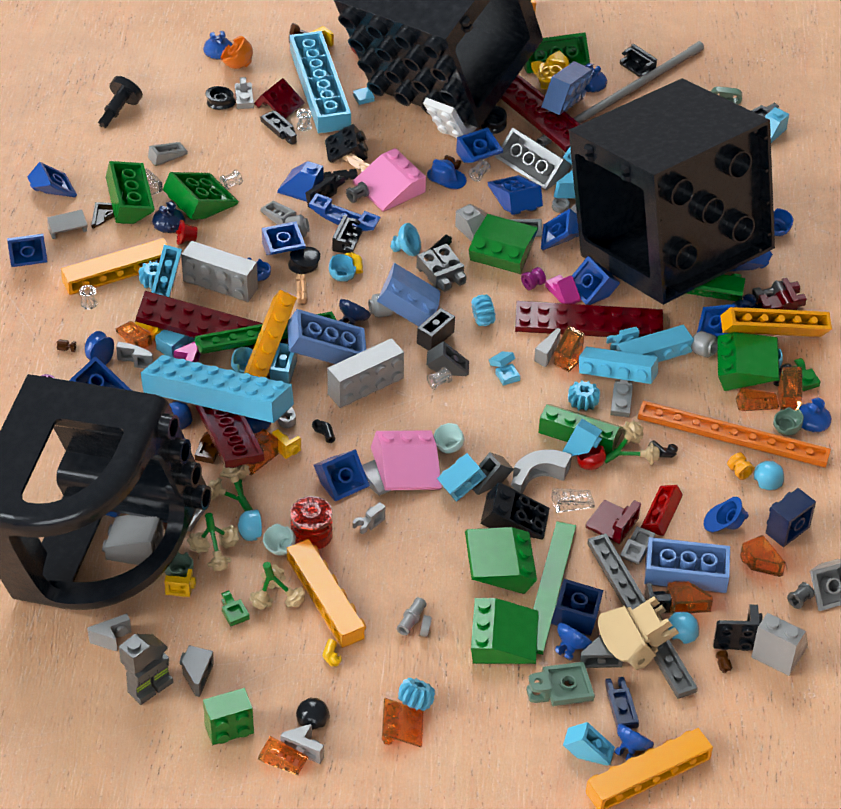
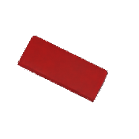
M678 485L660 486L641 528L660 536L665 535L683 496Z

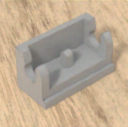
M82 210L47 217L48 229L52 239H56V233L82 228L83 232H87V222Z

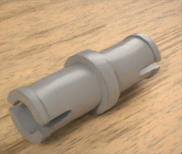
M417 597L411 607L404 612V618L397 626V631L400 634L408 635L413 625L418 623L421 612L427 606L424 599Z

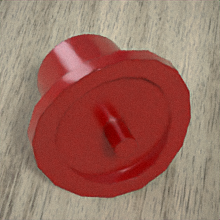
M180 220L179 229L176 230L177 244L182 245L186 241L195 242L198 233L197 227L185 224L184 220Z

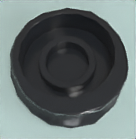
M214 86L206 90L207 105L212 109H228L236 103L233 91L227 87Z
M495 105L482 123V129L489 128L492 134L502 132L507 126L506 111L502 107Z
M313 247L291 251L288 263L289 269L296 274H306L314 271L318 267L320 252Z

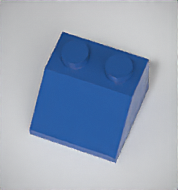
M489 128L457 137L456 152L463 163H473L503 153L502 147Z
M297 221L262 228V244L266 255L306 248Z
M44 233L7 238L11 267L47 263Z

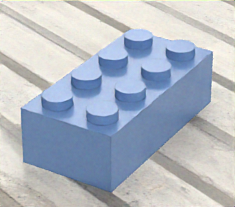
M573 62L553 75L542 108L560 115L570 107L572 108L581 99L583 100L587 92L585 87L592 78V75H590L592 69Z
M296 309L287 323L290 352L337 364L366 350L365 330L362 327Z
M649 537L646 551L644 584L651 583V585L720 593L727 592L730 574V546Z

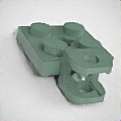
M584 662L545 666L542 672L529 675L528 681L530 684L527 686L526 691L530 702H548L550 699L552 706L594 701L595 695ZM565 681H568L569 684H573V685H572V686H566V685H564V684H565ZM532 692L540 693V695H534Z

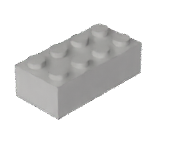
M191 241L181 254L183 281L249 302L258 289L257 262L194 241Z
M391 338L328 367V395L341 408L394 382L400 381L404 378V351Z

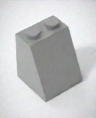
M124 515L115 517L114 523L110 524L108 529V539L104 540L102 546L106 560L135 565L142 563L153 553L164 536L163 520L156 516Z
M767 613L758 626L751 658L790 676L808 647L806 631Z

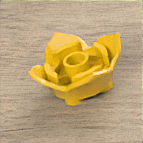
M560 50L551 54L545 63L541 61L531 62L532 71L539 79L542 89H548L552 76L569 65L568 58Z

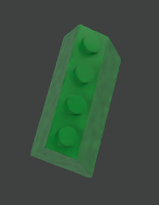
M586 32L543 38V41L524 66L526 73H533L531 62L541 61L545 63L551 54L559 50L568 58L569 65L577 62L586 66L590 63Z
M109 161L106 182L116 223L134 224L153 213L155 208L144 163Z
M723 274L686 294L729 301L742 300L745 278H742L740 274H731V276Z
M546 404L540 416L538 433L568 442L578 423L584 419L602 430L599 436L602 440L598 446H603L607 455L615 449L623 427L555 405Z

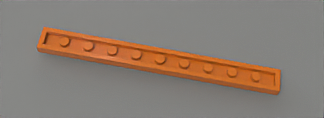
M647 401L642 402L637 418L825 468L831 449Z

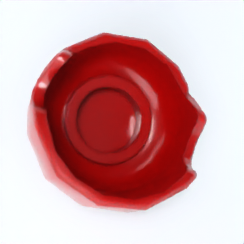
M603 446L593 447L589 453L576 455L578 465L585 470H596L606 460Z

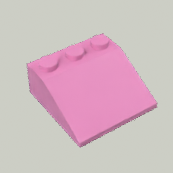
M396 148L381 154L353 180L355 186L360 182H364L369 189L367 197L382 212L425 193L426 176Z
M431 430L376 431L371 444V450L385 490L441 489L442 485L437 479L440 476L437 445Z

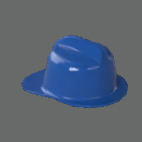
M434 159L432 168L427 172L429 180L450 189L462 188L467 182L465 175L456 170L454 164L449 160Z
M732 497L710 509L704 518L703 525L708 532H717L724 528L735 530L743 524L744 520L749 517V514L742 507L741 499L739 497Z

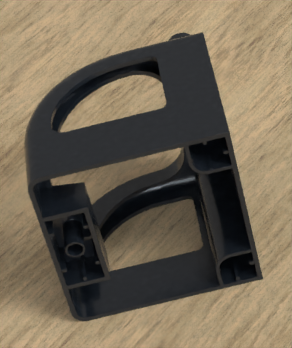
M27 374L0 430V580L13 599L70 610L98 609L133 597L151 585L169 567L183 543L196 509L206 510L209 507L212 491L211 487L206 485L202 477L201 464L196 463L191 453L190 440L185 439L180 429L179 417L174 415L166 399L150 393ZM54 428L65 449V454L56 474L57 485L63 497L59 501L49 503L26 502L22 498L23 492ZM112 511L140 517H157L168 522L160 544L148 558L133 569L105 580L74 582L100 521L108 512Z

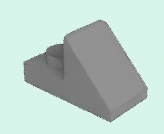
M128 614L87 627L90 643L117 651L116 638L131 633Z
M311 724L282 732L280 736L282 749L318 764L324 758V745L316 740H310L312 737Z

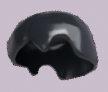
M308 698L299 704L296 717L301 726L311 724L312 730L325 726L328 718H330V713L324 701L319 698Z

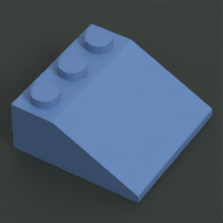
M394 263L377 302L419 327L437 311L441 291Z

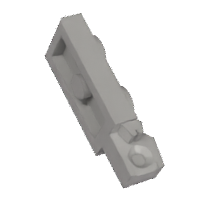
M621 379L620 381L615 380L610 415L630 416L632 382Z

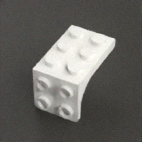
M426 98L423 102L427 109L426 111L431 115L432 121L437 125V129L441 133L448 134L457 139V137L476 130L477 127L467 123L463 124L455 108Z

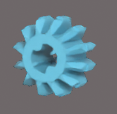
M149 260L148 264L143 263V266L139 268V281L144 285V288L150 287L152 290L159 264L157 260L155 262Z
M487 294L474 297L471 301V307L477 325L488 326L494 323L496 314L491 298Z
M583 380L580 383L574 382L570 386L568 402L571 403L572 407H577L578 411L580 409L587 411L588 408L593 410L599 403L600 391L596 384L590 383V380L588 382Z
M407 678L403 680L399 687L398 699L410 708L425 711L433 704L435 689L423 680Z

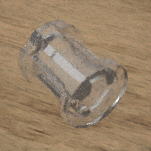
M299 109L296 113L298 118L297 129L308 131L312 128L310 122L312 112L309 109Z
M479 160L476 166L469 170L470 178L476 182L481 181L483 175L491 170L490 164L486 160Z
M236 169L231 174L220 176V183L227 190L236 184L240 185L243 183L242 176Z
M92 285L82 286L79 290L82 297L81 306L87 310L93 309L97 306V299H95L96 289Z
M442 367L440 371L427 375V381L430 387L435 390L444 383H450L452 376L446 367Z

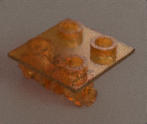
M384 698L382 740L384 744L390 745L396 739L422 747L423 711Z

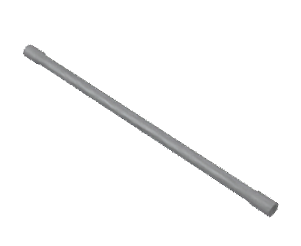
M698 41L688 47L687 50L574 117V119L581 124L682 61L704 50L703 43ZM545 135L537 139V142L543 146L553 142Z

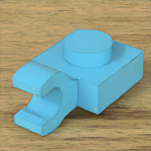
M637 326L620 330L619 335L608 336L606 343H611L610 350H616L618 343L639 338V330Z

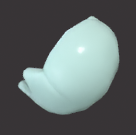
M453 423L441 425L435 430L433 435L438 449L446 454L458 451L463 446L465 439L459 426Z
M280 524L272 525L263 535L265 547L274 555L279 556L287 554V547L294 545L296 541L294 532L288 526L285 527Z

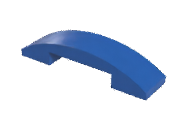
M318 193L314 195L309 203V207L313 211L337 225L340 224L344 215L359 220L361 222L360 225H352L362 228V231L374 230L381 218L367 211H364L361 215L333 205L331 198Z

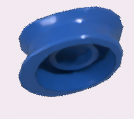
M95 331L87 338L85 355L89 360L96 356L105 365L109 363L114 353V341L112 338L107 337L104 332Z

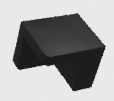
M646 583V601L655 596L660 604L653 609L663 605L666 610L664 613H669L672 601L670 594H666L665 591L653 592L651 583Z

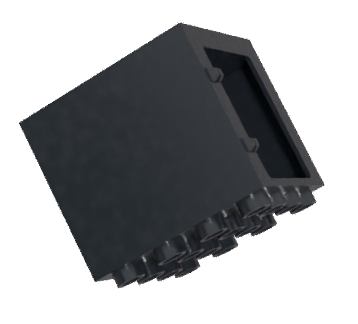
M334 0L340 14L338 20L347 30L350 37L348 43L356 51L359 58L357 64L365 72L368 79L367 87L372 93L377 96L391 95L404 106H410L411 103L421 106L427 114L429 113L426 111L427 109L423 102L426 98L455 108L464 125L467 123L480 128L543 41L531 0Z
M681 78L569 129L581 256L585 259L590 256L612 275L664 305L775 248L769 119Z

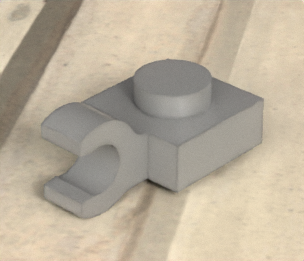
M379 502L374 507H370L366 512V517H358L353 520V528L361 525V534L366 533L368 529L372 530L385 520L386 506Z

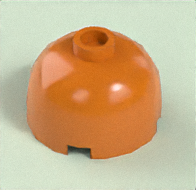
M239 36L233 40L235 43L232 46L228 44L221 54V61L232 69L247 67L252 62V45L243 36Z

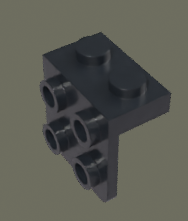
M352 124L329 136L325 140L328 161L332 163L352 151L362 160L368 159V147L365 144L366 136L362 130L359 131Z
M749 604L746 621H717L713 648L721 650H753L757 629L763 620L762 613L758 611V605Z

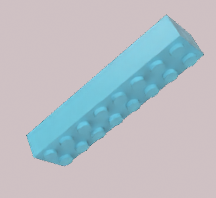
M322 31L290 35V53L318 134L341 131L345 127L350 126L351 111Z
M161 355L141 372L144 393L155 394L271 423L278 420L294 405L292 384L267 379L266 377L253 376L249 373L235 372L231 369L226 370L217 366L204 365L200 362L173 358L168 355Z

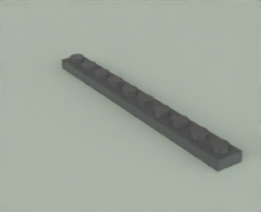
M602 534L589 538L587 544L623 606L631 607L633 610L646 602L608 535ZM670 640L658 646L659 651L655 653L656 657L654 659L677 699L697 693L698 688Z

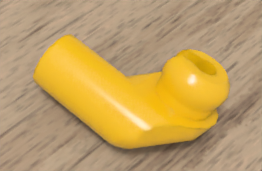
M353 252L345 253V255L353 259V265L356 266L355 273H363L362 257Z
M328 639L322 657L329 666H339L342 657L341 655L337 656L338 653L334 652L337 641Z

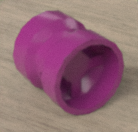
M536 267L531 272L523 273L521 281L527 290H532L536 285L546 283V275L540 267Z

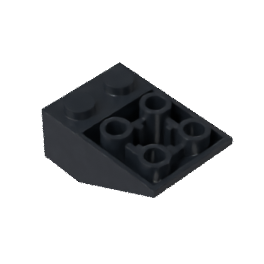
M498 482L487 493L480 524L488 528L513 527L529 532L530 538L543 539L550 508Z

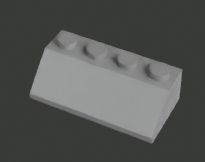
M513 127L501 145L503 153L495 155L497 159L534 183L541 185L545 190L554 186L557 181L566 175L571 167V164Z

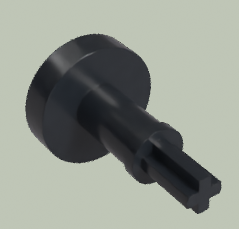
M115 76L109 84L114 96L109 104L105 106V112L98 121L100 127L107 128L111 120L119 115L125 103L137 105L143 97L141 89L128 78Z

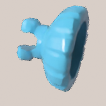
M411 223L402 225L398 236H393V241H391L390 245L391 249L394 252L402 249L409 256L418 255L421 250V240L417 229Z

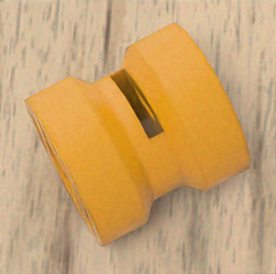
M741 452L731 456L727 465L732 471H735L738 479L744 480L753 473L754 466L751 462L746 461L745 455Z

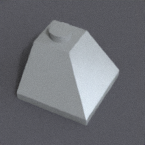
M472 204L456 210L455 227L472 241L487 213Z
M835 559L821 563L810 570L818 611L841 605V559Z

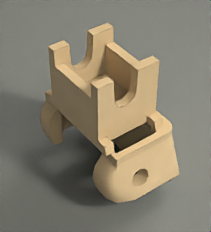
M655 596L633 610L631 607L627 608L624 605L620 608L601 613L598 617L599 632L608 650L618 660L629 662L636 670L646 667L656 657L655 653L659 651L658 646L679 634L675 627L671 630L668 629L673 625L667 618L665 620L662 619L661 614L666 612L663 605L653 609L660 604Z

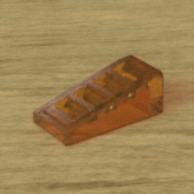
M132 321L116 328V332L129 344L141 348L152 345L151 334Z
M740 388L736 396L738 410L740 411L779 408L776 393Z
M272 736L269 737L258 757V760L296 775H299L308 759V756ZM278 753L283 754L281 758L277 756ZM287 756L291 757L289 762L285 761ZM295 759L299 760L297 766L293 765Z

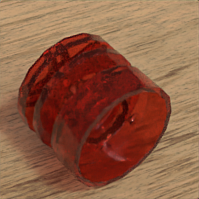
M307 496L300 498L293 504L290 510L291 530L296 536L295 544L309 539L313 546H317L318 550L327 546L333 538V516L330 503L317 496Z

